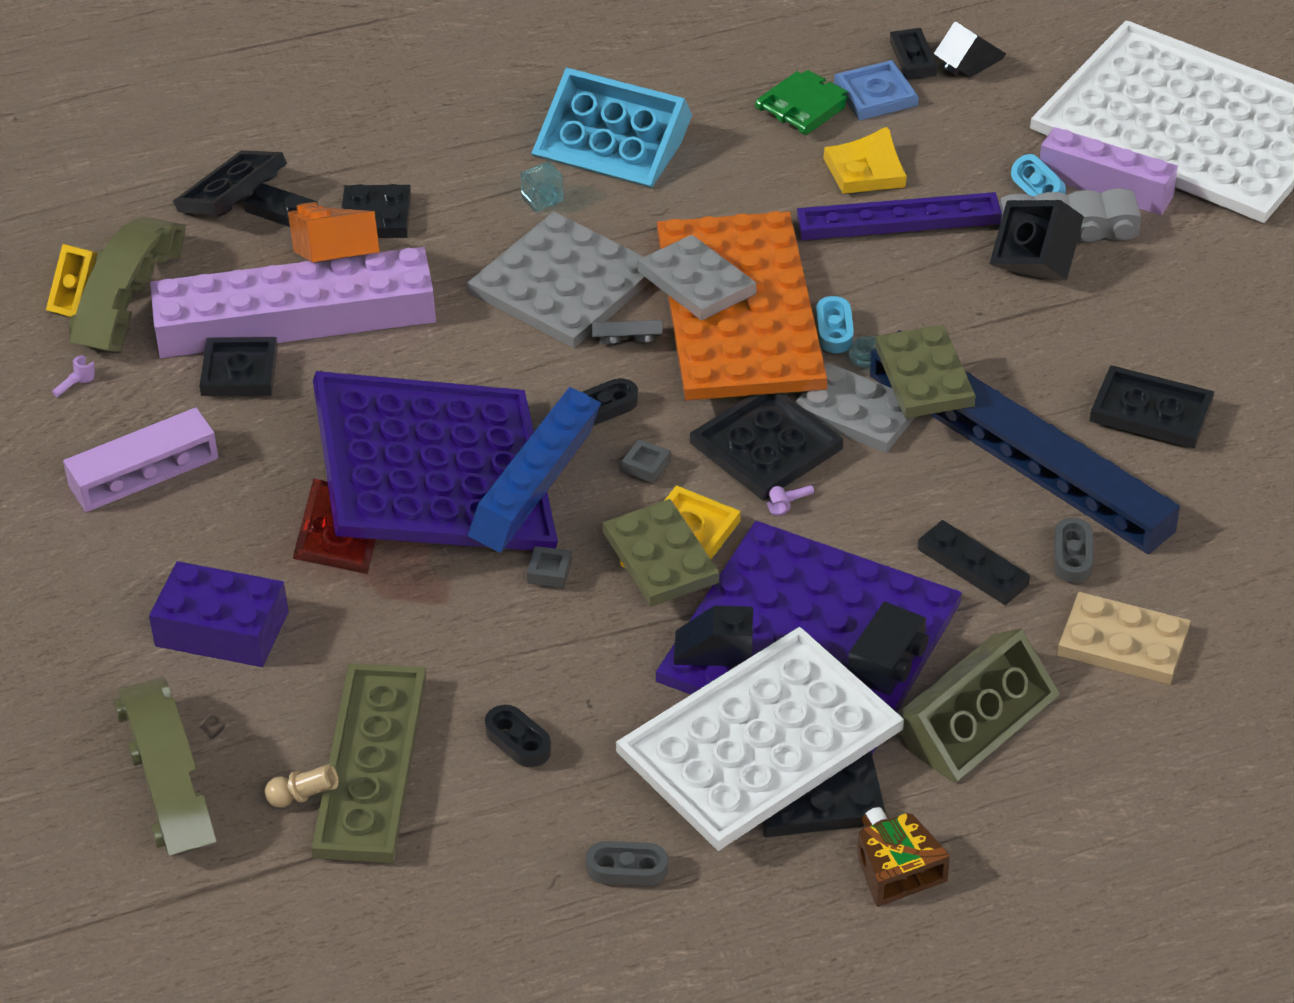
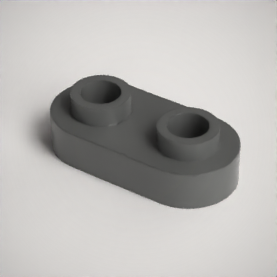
M1066 518L1061 520L1055 527L1054 570L1056 575L1064 581L1072 583L1085 581L1090 577L1093 567V530L1082 519Z
M601 841L592 845L587 851L586 870L591 879L602 884L652 886L660 883L667 876L668 855L661 846L653 843Z

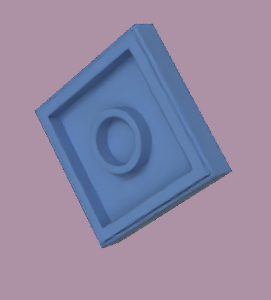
M893 60L834 75V84L848 91L845 94L848 96L846 102L859 121L918 106L919 96Z

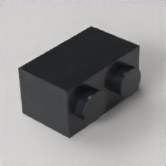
M884 601L850 650L848 670L866 686L891 695L899 682L904 683L908 678L914 658L916 656L921 657L927 648L929 636L925 634L926 617Z

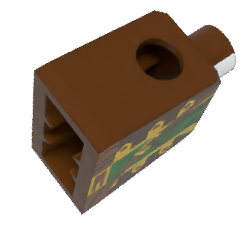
M880 807L873 808L864 814L862 822L866 828H863L858 835V858L877 907L948 881L950 859L948 852L913 814L905 813L889 819L885 811Z

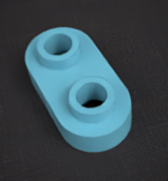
M1026 154L1018 158L1013 164L1011 177L1028 195L1036 196L1051 191L1066 193L1064 182L1037 156Z
M828 296L821 299L816 305V324L820 347L834 354L846 352L852 347L854 337L851 305L846 299L838 296Z

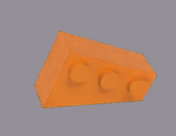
M313 202L297 205V211L288 212L293 252L311 262L380 252L374 211L328 208L322 205L317 206V203Z

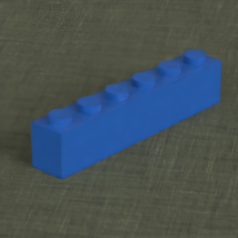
M571 387L566 390L479 502L468 537L499 553L503 551L590 435L601 402Z

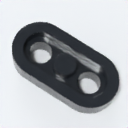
M624 378L613 379L583 391L589 397L601 402L593 425L629 412L638 404L637 385L633 381Z
M499 705L488 711L485 716V731L488 739L515 762L525 767H537L544 764L550 758L551 739L549 734L520 709L512 705Z

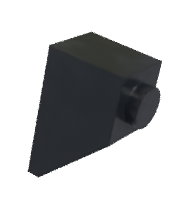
M957 22L953 23L934 53L944 60L941 65L943 68L956 76L961 71L970 77L999 62L1006 55L1005 52Z
M714 605L677 629L675 634L674 665L738 666L752 657L753 607Z

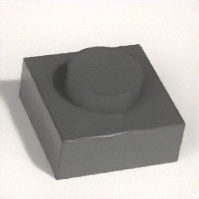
M638 439L621 461L622 472L654 484L670 463L671 451Z
M535 546L527 571L528 584L565 588L572 563V551Z

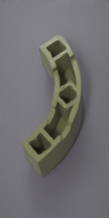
M148 217L137 218L124 225L111 238L106 247L99 250L96 264L84 288L76 315H73L69 322L70 343L122 352L124 338L132 312L127 311L134 292H142L154 272V264L156 262L164 263L169 259L180 258L186 225Z
M161 677L118 689L120 698L113 700L119 722L126 721L131 732L133 742L128 743L131 759L134 766L140 764L142 766L158 823L151 824L156 847L164 846L166 853L170 856L216 843L204 794H201V791L194 792L189 772L197 769L175 700L171 697L166 679Z

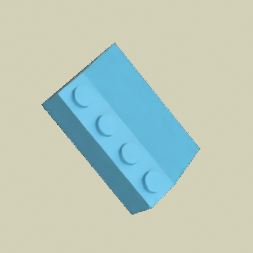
M566 67L531 154L534 157L652 188L681 145L692 113L685 98Z

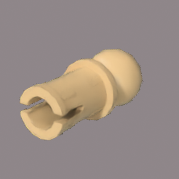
M330 764L303 773L297 770L291 772L289 778L279 776L271 779L264 791L265 798L271 806L277 808L287 807L294 799L300 803L305 802L309 796L336 789L339 782L338 775L334 767H330Z

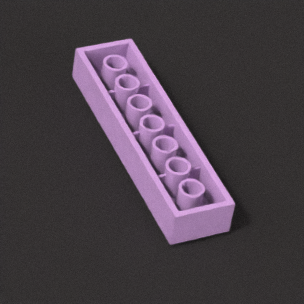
M425 246L318 262L303 261L300 263L271 265L261 268L201 274L150 282L154 328L160 358L205 353L206 340L212 337H277V343L436 322L434 293Z

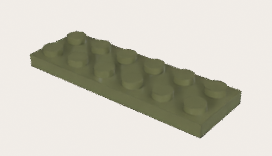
M348 663L328 763L330 767L333 766L336 770L339 782L336 789L322 793L312 843L313 859L394 863L427 678L425 667Z

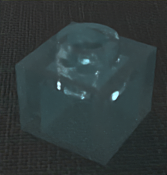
M549 161L520 173L522 199L535 212L564 201L563 175Z

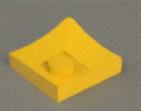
M884 127L866 137L849 143L824 147L823 159L843 194L906 187L907 175L897 156L888 127Z

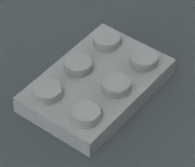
M693 235L638 260L639 273L701 321L756 294L755 281Z
M827 363L825 365L827 389L804 391L795 402L835 433L887 453L915 417H904L893 388Z

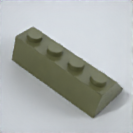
M1022 629L995 633L898 712L904 719L903 730L899 734L911 753L950 781L958 782L1056 699L1060 693Z

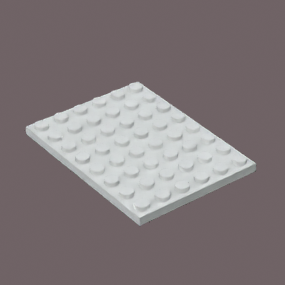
M1127 20L1031 118L1030 129L1046 136L1049 135L1054 127L1178 165L1176 188L1262 223L1267 221L1294 189V84Z

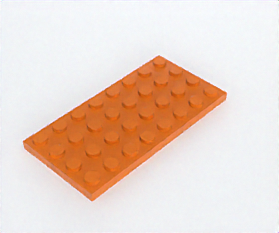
M790 211L657 221L660 249L693 235L756 282L755 295L702 321L668 295L685 401L827 389L826 370Z

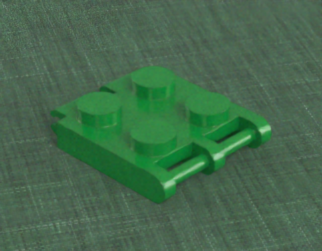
M806 70L803 73L796 71L759 97L755 102V108L772 113L779 122L792 124L799 129V133L806 136L845 108L846 100L848 99V96L845 94L848 91L832 82L824 84L823 82H826V79L810 70Z

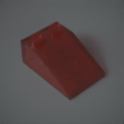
M313 478L293 559L368 574L377 539L336 536L328 481Z

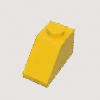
M62 244L46 307L47 311L69 317L76 315L84 288L96 264L98 252Z

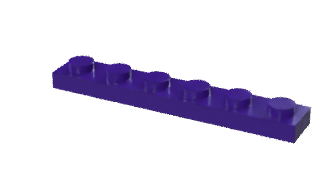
M996 192L797 208V222L801 240L1000 224L1002 218Z

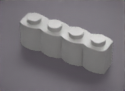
M1117 188L1102 193L1092 190H1081L1068 195L1060 192H1046L1036 196L1011 194L1000 199L1002 216L1008 200H1062L1084 216L1078 242H1094L1103 238L1128 240L1139 236L1141 215L1135 193L1129 189Z

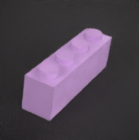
M1057 127L1052 129L1041 145L1040 160L1067 186L1080 190L1097 191L1099 193L1117 188L1129 189L1134 191L1139 209L1158 215L1163 214L1174 197L1178 165Z
M197 407L67 458L63 460L69 488L84 511L88 512L219 459L215 433Z

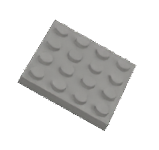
M553 211L468 281L467 288L469 294L575 348L592 334V323L608 320L651 281L638 272V260L644 258L643 256Z

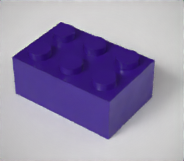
M176 561L149 614L155 647L263 667L289 613L284 581Z

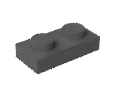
M662 320L592 323V338H599L600 344L621 343L620 337L634 336L635 343L655 342V335H662Z

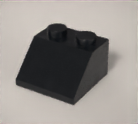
M1008 200L989 264L1037 279L1067 280L1084 216L1062 200Z

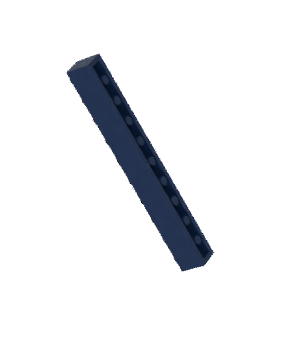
M874 348L871 350L870 377L892 388L877 350ZM965 371L976 395L975 406L929 414L1147 555L1176 532L1180 505L1149 487L1140 479L1117 467L1111 461L1093 452L1081 442L1058 430L1054 425L1034 415L1025 407L1007 398L998 390L975 378L969 372Z

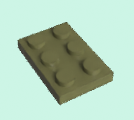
M944 324L875 336V348L905 418L975 406L976 395Z
M671 499L603 522L604 535L650 607L719 583V571Z

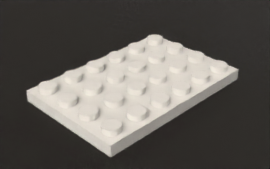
M798 627L616 741V752L719 851L902 731L904 719L801 627Z

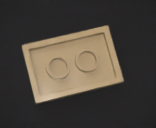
M1078 592L1058 645L1057 656L1171 685L1189 632L1191 620Z

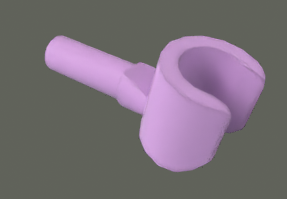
M84 355L75 357L73 360V373L53 389L52 394L58 398L77 382H91L95 375L94 362L86 365V357Z
M812 485L785 492L780 486L773 487L769 493L771 500L767 502L771 514L774 516L786 514L791 508V501L814 494V488Z

